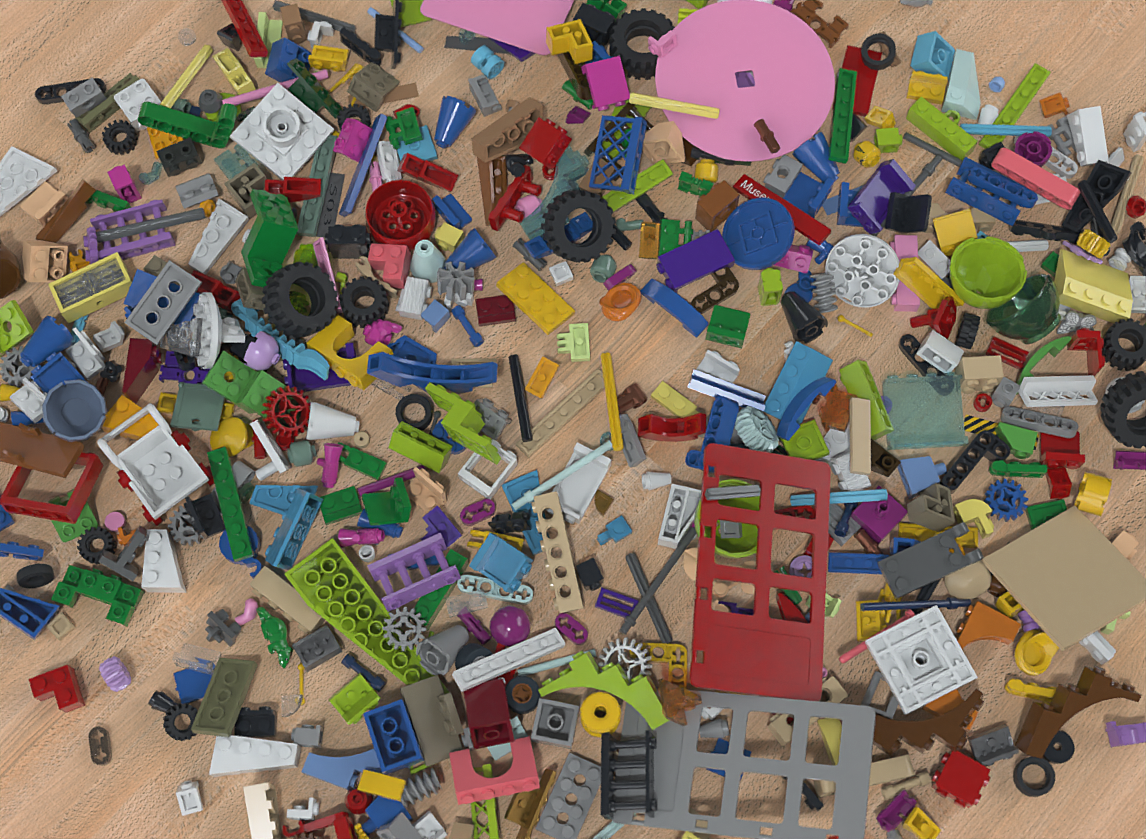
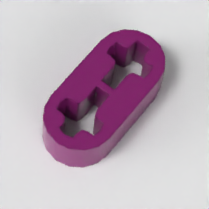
M629 264L608 278L603 284L609 291L615 285L631 278L637 271L632 264Z
M483 499L465 507L460 512L461 522L466 526H473L492 517L496 511L494 502L490 499ZM487 504L488 507L492 506L490 508V512L488 513L485 510L479 512L484 509L483 505ZM469 512L470 515H472L477 512V514L472 516L471 521H469L468 518L464 519L466 517V513Z
M561 613L556 617L555 626L557 630L572 643L583 645L587 641V630L567 613ZM568 619L567 624L571 628L569 629L565 625L560 627L559 620ZM574 629L578 633L582 631L583 639L578 638L576 640L575 633L572 630Z

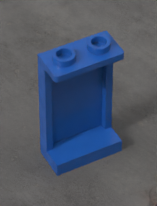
M137 269L123 304L130 306L150 288L157 276ZM171 283L169 289L172 292H177L180 286ZM195 292L185 306L186 309L180 313L173 324L191 330L192 321L197 319L193 313V306L198 303L200 293Z

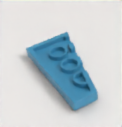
M537 470L502 485L513 513L525 511L530 514V520L527 523L531 530L522 531L533 556L542 552L540 540H543L542 532L538 533L536 521H539L538 515L533 513L532 504H529V502L516 511L511 504L523 497L525 492L532 491L540 486Z

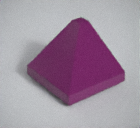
M575 106L568 113L565 123H584L591 116V113Z

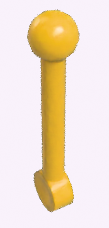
M843 315L838 316L837 320L839 322H844L870 337L873 336V333L845 319Z
M302 663L298 664L299 698L297 703L299 705H304L306 702L305 698H303V670L305 668Z

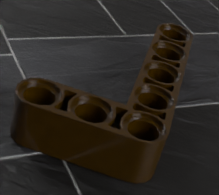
M569 51L557 54L577 96L582 100L592 99L586 73L583 74L581 68L585 65V62L575 64ZM623 67V71L627 82L628 72L626 68Z

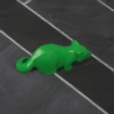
M259 607L256 610L262 623V632L264 638L271 643L267 645L269 653L274 654V651H276L279 664L282 668H286L293 651L288 646L286 624L280 618L271 616L265 608Z

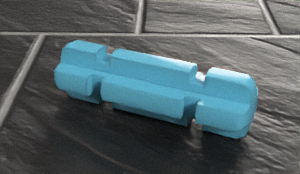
M89 314L75 320L72 329L76 327L79 332L84 330L85 320L88 319ZM71 330V334L74 339L72 342H74V345L80 340V338L76 335V333L73 330Z

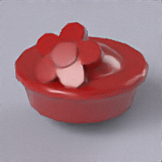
M1138 195L1131 197L1126 204L1127 214L1131 218H1139L1146 212V201Z

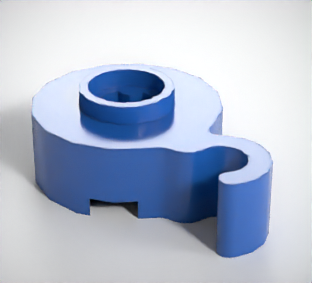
M247 526L254 556L235 562L227 532L223 531L219 541L221 553L231 563L245 565L248 568L257 566L256 571L250 573V576L254 579L263 568V565L256 559L261 546L259 536L251 527Z

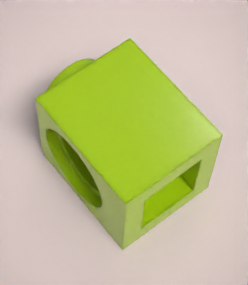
M898 128L876 129L873 137L874 145L880 149V152H898L899 146L902 145V134H899Z

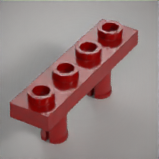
M524 165V174L522 173V176L515 177L513 182L508 185L503 197L498 200L494 210L490 212L488 219L492 230L499 231L506 219L521 223L524 219V212L513 209L518 199L524 193L533 194L537 197L541 194V185L531 183L533 175L530 166Z

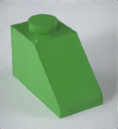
M1002 422L995 426V432L998 437L1010 447V454H1014V457L1026 459L1033 454L1038 432Z

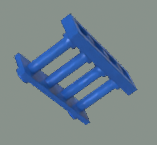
M965 157L957 172V175L961 176L958 180L953 177L945 193L1013 226L1021 210L1016 208L1018 204L1014 202L1007 204L999 200L1000 196L996 194L991 196L983 192V189L978 186L975 188L966 184V181L968 180L967 176L973 167H980L1018 185L1021 184ZM990 181L991 184L998 186L995 182ZM1007 189L1009 192L1015 194L1014 191Z

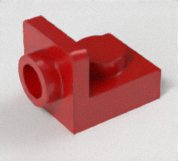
M1066 467L1047 469L1045 475L1050 486V499L1068 498L1072 483Z

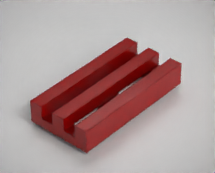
M993 337L985 355L1000 356V354L991 351L994 349L1003 353V355L1020 361L1018 363L1001 355L1003 363L1021 370L1029 352Z

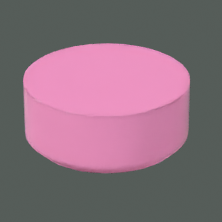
M111 512L105 518V526L112 532H118V527L124 528L126 525L125 517L119 512Z

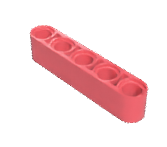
M1000 148L991 163V166L998 172L1064 209H1072L1081 193L1075 186L1007 148Z

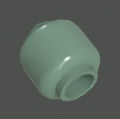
M600 255L598 259H594L590 268L592 278L597 282L604 283L614 275L617 268L616 262L610 255Z
M308 440L293 442L290 444V448H287L289 463H293L295 467L310 465L313 462V457L317 456L315 446H311Z

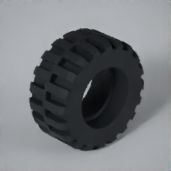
M641 8L640 11L636 9L631 10L629 14L626 12L621 15V19L618 18L614 22V26L610 30V57L620 56L622 67L626 68L629 78L631 76L635 77L636 80H640V78L650 80L652 76L655 78L658 55H654L651 52H636L627 43L637 36H652L658 41L661 36L675 28L672 26V21L669 18L665 19L666 15L658 14L656 10L651 9V11H647L646 8Z
M582 190L562 192L561 196L557 195L553 198L554 202L549 203L546 207L549 209L548 212L543 213L542 216L545 219V223H541V229L545 231L542 234L543 239L548 242L546 245L549 249L553 250V253L557 256L577 263L590 262L591 259H598L600 253L605 254L608 250L606 246L608 244L612 245V234H616V229L613 228V224H616V219L611 216L614 212L611 207L607 206L608 202L605 199H601L595 193ZM575 209H585L592 217V232L584 242L575 244L570 242L565 235V221L568 215Z
M302 262L289 264L274 272L267 279L266 286L263 287L262 293L265 294L262 297V304H265L264 313L268 314V321L276 325V330L279 332L284 331V335H293L294 338L310 336L329 326L332 318L336 316L337 311L335 309L338 308L336 297H338V293L334 290L335 284L328 279L330 276L326 272H321L322 269L317 265L313 267V264L308 262L304 264ZM292 284L302 287L308 293L311 300V311L308 316L300 314L292 306L289 298V290Z
M1137 371L1134 375L1129 373L1125 375V378H1119L1115 381L1116 384L1114 386L1111 385L1107 389L1108 394H1104L1102 398L1104 403H1101L1100 410L1105 426L1119 443H1123L1127 447L1133 446L1140 449L1142 446L1146 448V416L1138 420H1127L1131 408L1137 403L1146 400V374L1143 371Z

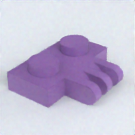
M95 227L87 228V236H83L84 247L88 248V250H85V259L92 264L98 261V243Z

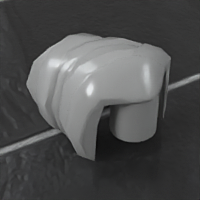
M229 261L220 271L223 281L227 284H235L242 266L239 267L233 264L232 261Z

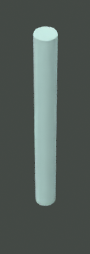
M595 649L584 651V654L590 651L591 655L596 657ZM573 655L518 669V675L527 676L567 665L574 660L572 658Z

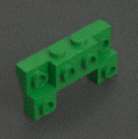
M69 565L62 582H58L51 600L73 608L80 594L111 605L106 619L127 627L134 610L143 597L144 591L123 583L122 578L112 574L110 577L104 576V572L93 568L90 571Z

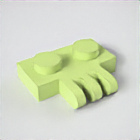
M588 323L569 324L570 333L557 334V339L560 340L557 341V346L561 347L557 349L559 354L571 353V362L590 361Z

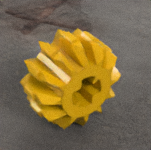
M1085 229L1079 235L1076 242L1079 247L1098 258H1102L1111 246L1106 239L1089 229Z

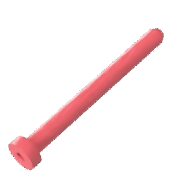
M908 609L907 611H905V616L890 624L886 628L882 629L870 638L916 615L911 609ZM865 641L841 655L838 659L841 664L846 663L868 649Z

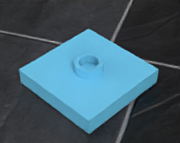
M427 125L419 127L423 140L405 145L403 140L400 141V148L397 149L400 161L406 153L427 161L438 159Z

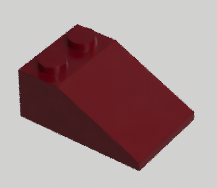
M130 338L122 393L135 404H137L159 372L160 364L164 362V354L159 349V346L149 339Z

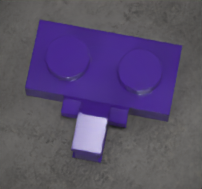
M438 505L422 517L428 525L425 529L428 534L421 541L441 533L448 548L462 536Z

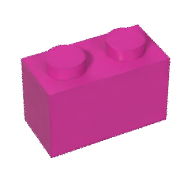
M125 164L116 166L107 172L120 199L127 201L129 204L142 199Z

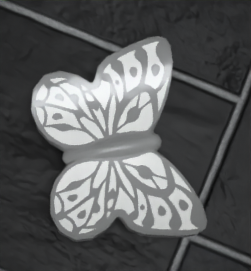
M1074 310L1068 311L1065 314V320L1057 328V334L1076 332L1081 328H1088L1094 331L1093 326L1096 325L1097 319L1091 314L1084 315Z

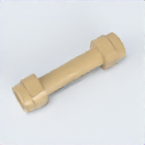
M925 771L917 774L916 778L895 786L889 785L881 788L883 798L888 800L894 798L903 789L906 791L918 785L922 787L931 783V778L928 772Z

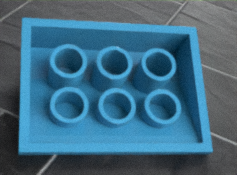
M300 488L293 492L290 498L291 505L282 515L283 522L275 530L273 544L269 545L265 552V556H267L265 561L277 568L290 570L293 567L323 502L322 498Z

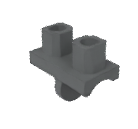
M224 609L216 613L213 611L207 614L209 618L206 621L209 626L205 629L209 634L206 639L209 642L216 640L218 643L224 640L230 647L234 645L236 637L241 633V626L234 622L228 627L225 622L229 619V615Z

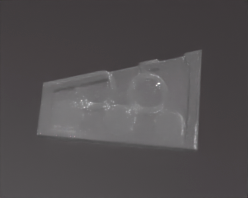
M194 318L191 321L172 325L160 341V347L190 356H199L203 318Z

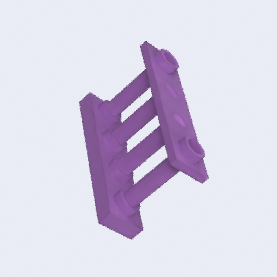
M162 199L152 200L143 205L106 215H97L95 218H91L90 222L96 230L103 231L107 230L108 226L116 224L118 227L125 226V222L134 219L136 223L142 222L143 217L152 214L154 219L162 217L161 212L167 211V208ZM161 228L157 229V235L147 237L146 232L140 233V239L129 242L128 236L122 237V244L111 247L110 240L102 242L104 249L98 251V257L101 260L118 252L122 260L176 245L171 233L165 232V229Z
M441 533L367 565L374 581L381 580L387 596L381 599L387 612L461 579L456 565L449 567L442 551L447 550ZM435 555L442 571L431 576L424 560ZM417 563L424 579L413 584L406 568ZM399 571L405 588L394 592L388 576Z

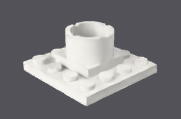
M277 83L230 135V138L277 177L284 180V177H294L334 132V128Z
M937 605L865 641L904 715L978 678Z

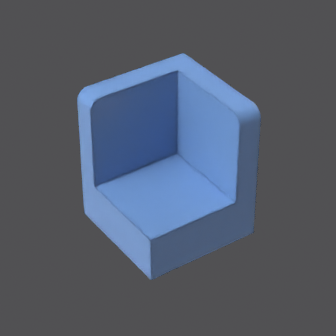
M434 299L423 311L421 318L432 326L433 331L437 333L450 318V313L446 307Z

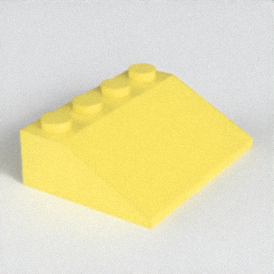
M1060 250L1051 301L1086 314L1094 315L1111 323L1119 322L1122 319L1126 321L1130 318L1133 299L1128 273L1105 264L1094 263L1067 250Z

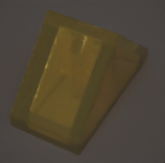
M641 222L639 258L657 259L660 223Z

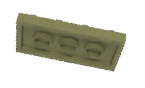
M219 658L191 730L193 733L230 738L257 668L255 661Z

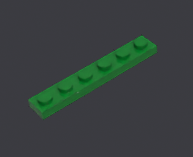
M839 68L837 72L828 160L846 164L849 158L857 72Z
M223 447L207 452L233 560L237 562L253 557L254 552L228 449Z

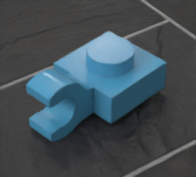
M620 516L605 525L607 531L599 534L597 541L601 546L611 539L617 543L632 534V530L623 516Z

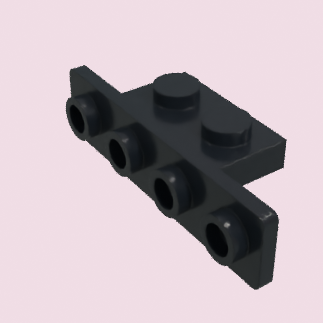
M393 0V16L375 15L374 48L378 51L392 52L391 69H395L396 65L400 64V53L397 52L401 44V36H398V30L401 29V19L398 18L402 10V2H399V0Z

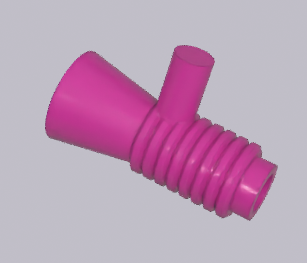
M325 443V459H317V465L323 467L321 478L323 487L334 488V484L337 483L338 461L343 446L340 444Z
M341 528L338 534L341 548L355 544H379L385 539L384 530L379 528L358 530Z

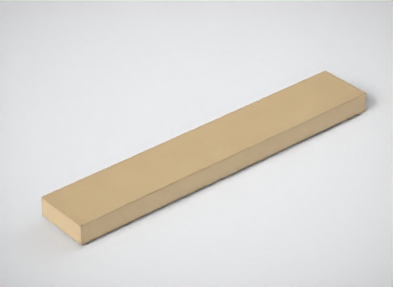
M599 368L594 371L531 429L532 441L523 442L521 438L516 442V446L528 458L536 453L605 389L603 372Z

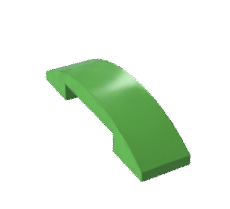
M1070 336L1062 337L1039 349L1025 365L1016 383L1021 385L1024 377H1034L1030 371L1048 353L1055 358L1072 338Z

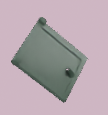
M179 382V391L170 427L192 429L193 431H218L225 398L204 384Z

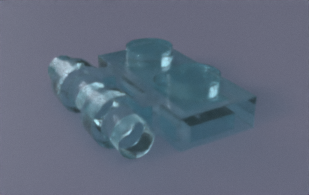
M238 144L234 147L236 150L234 154L228 149L214 159V162L228 180L253 163L258 166L257 162L250 158L249 153ZM243 159L245 162V164L242 166L238 162V160Z

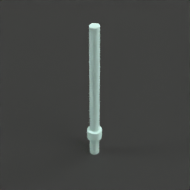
M607 441L534 490L525 492L523 497L511 505L516 511L529 502L530 504L534 501V496L542 494L611 449L612 443Z

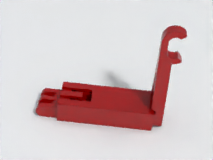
M343 811L307 824L303 820H299L300 828L293 833L289 832L288 826L283 825L282 827L283 834L289 838H294V835L297 833L300 836L304 831L310 833L334 826L337 839H358L357 833L354 831L355 824L353 818L349 817L348 812Z

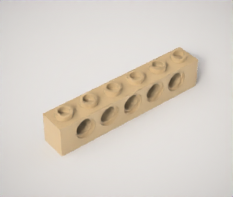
M558 492L534 496V502H531L533 513H537L539 521H536L538 533L542 532L543 540H540L542 552L546 551L547 559L544 562L546 571L551 572L552 579H549L551 591L555 590L556 598L553 599L555 610L565 613L583 609L584 605ZM546 509H551L554 513L553 517L549 520L543 517V512ZM551 528H555L558 531L555 539H549L547 536V532ZM559 547L562 549V556L557 559L553 558L552 550ZM559 567H565L567 570V574L563 578H559L556 575V570ZM564 586H568L571 589L570 596L566 598L562 597L560 593L561 588Z

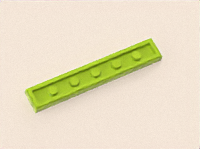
M1035 63L992 125H1015L1051 72ZM984 135L979 146L987 149L999 142H1003L1007 135Z

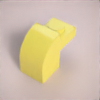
M969 499L955 504L953 507V513L958 524L965 522L967 525L974 522L982 539L990 537L994 532V525L991 519L987 518L992 509L985 502Z

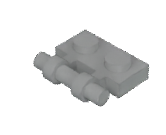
M1067 116L1057 121L1058 128L1055 129L1052 124L1048 126L1052 128V134L1049 138L1057 144L1058 151L1068 157L1072 154L1068 148L1072 147L1075 152L1076 148ZM1064 134L1067 141L1064 142L1060 135Z

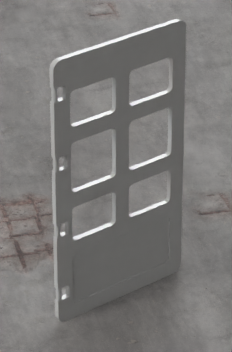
M656 687L673 718L652 730L643 716L626 702L621 740L645 739V730H650L657 739V749H654V798L657 800V811H654V818H650L646 814V809L618 810L614 813V819H611L613 822L748 839H826L827 835L839 836L838 839H864L876 717L872 707ZM704 707L733 710L727 754L697 751L701 715ZM757 711L794 715L789 760L744 756L749 712ZM812 717L842 720L839 762L835 766L806 762L809 722ZM645 748L619 749L617 761L644 760ZM697 767L725 770L726 772L721 813L718 817L689 813L693 775ZM645 768L617 769L615 780H645ZM742 773L767 774L788 778L784 817L781 824L736 818ZM805 779L834 781L836 783L833 822L830 829L799 825L802 788ZM645 789L616 790L614 792V800L616 802L645 801ZM634 813L645 814L644 821L634 820ZM697 820L708 821L707 828L696 827ZM761 827L773 828L772 835L760 834Z

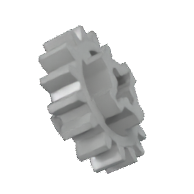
M20 346L19 350L13 347L12 353L6 351L7 357H1L4 362L0 363L2 379L8 382L9 385L13 386L15 384L19 388L21 383H23L22 379L25 377L29 381H33L31 379L33 375L31 371L37 367H27L21 362L20 353L24 349L23 346Z
M179 506V512L173 511L175 517H169V520L172 522V524L168 525V528L172 530L169 534L172 537L175 536L174 540L176 542L180 541L182 546H185L188 542V545L192 547L195 541L197 544H200L199 539H204L202 535L198 536L197 532L185 523L187 521L192 524L191 522L194 521V518L186 515L188 514L186 509Z
M407 607L403 608V612L396 608L395 615L390 612L391 619L384 620L388 625L382 627L383 630L387 631L383 637L390 638L387 644L395 643L394 649L396 650L400 646L402 651H406L407 646L410 650H414L413 644L418 645L420 638L425 639L422 632L427 631L426 628L422 627L426 623L425 620H420L422 614L414 615L415 609L412 608L408 612ZM409 616L416 621L417 626L410 623ZM400 617V621L393 625L394 621ZM406 624L407 627L413 630L406 631L404 634V632L397 628H402ZM392 633L399 635L400 642L394 638ZM414 633H417L415 638L409 641V637Z

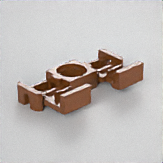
M806 0L803 6L802 2H799L796 5V9L793 8L791 10V13L803 20L808 26L814 21L819 22L820 27L813 30L818 36L829 43L828 48H832L840 40V34L849 28V24L836 15L832 23L829 22L827 26V22L818 16L815 11L818 8L823 9L822 2L819 0Z

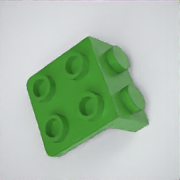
M74 489L68 491L66 496L62 498L57 496L48 502L50 504L66 506ZM87 501L76 524L51 520L62 542L75 539L81 533L83 535L86 534L85 530L88 529L90 531V527H95L96 529L98 527V522Z

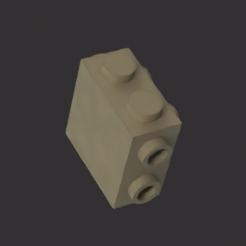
M242 267L235 282L243 307L263 310L265 308V304H262V297L265 296L262 293L263 287L252 285L247 269Z

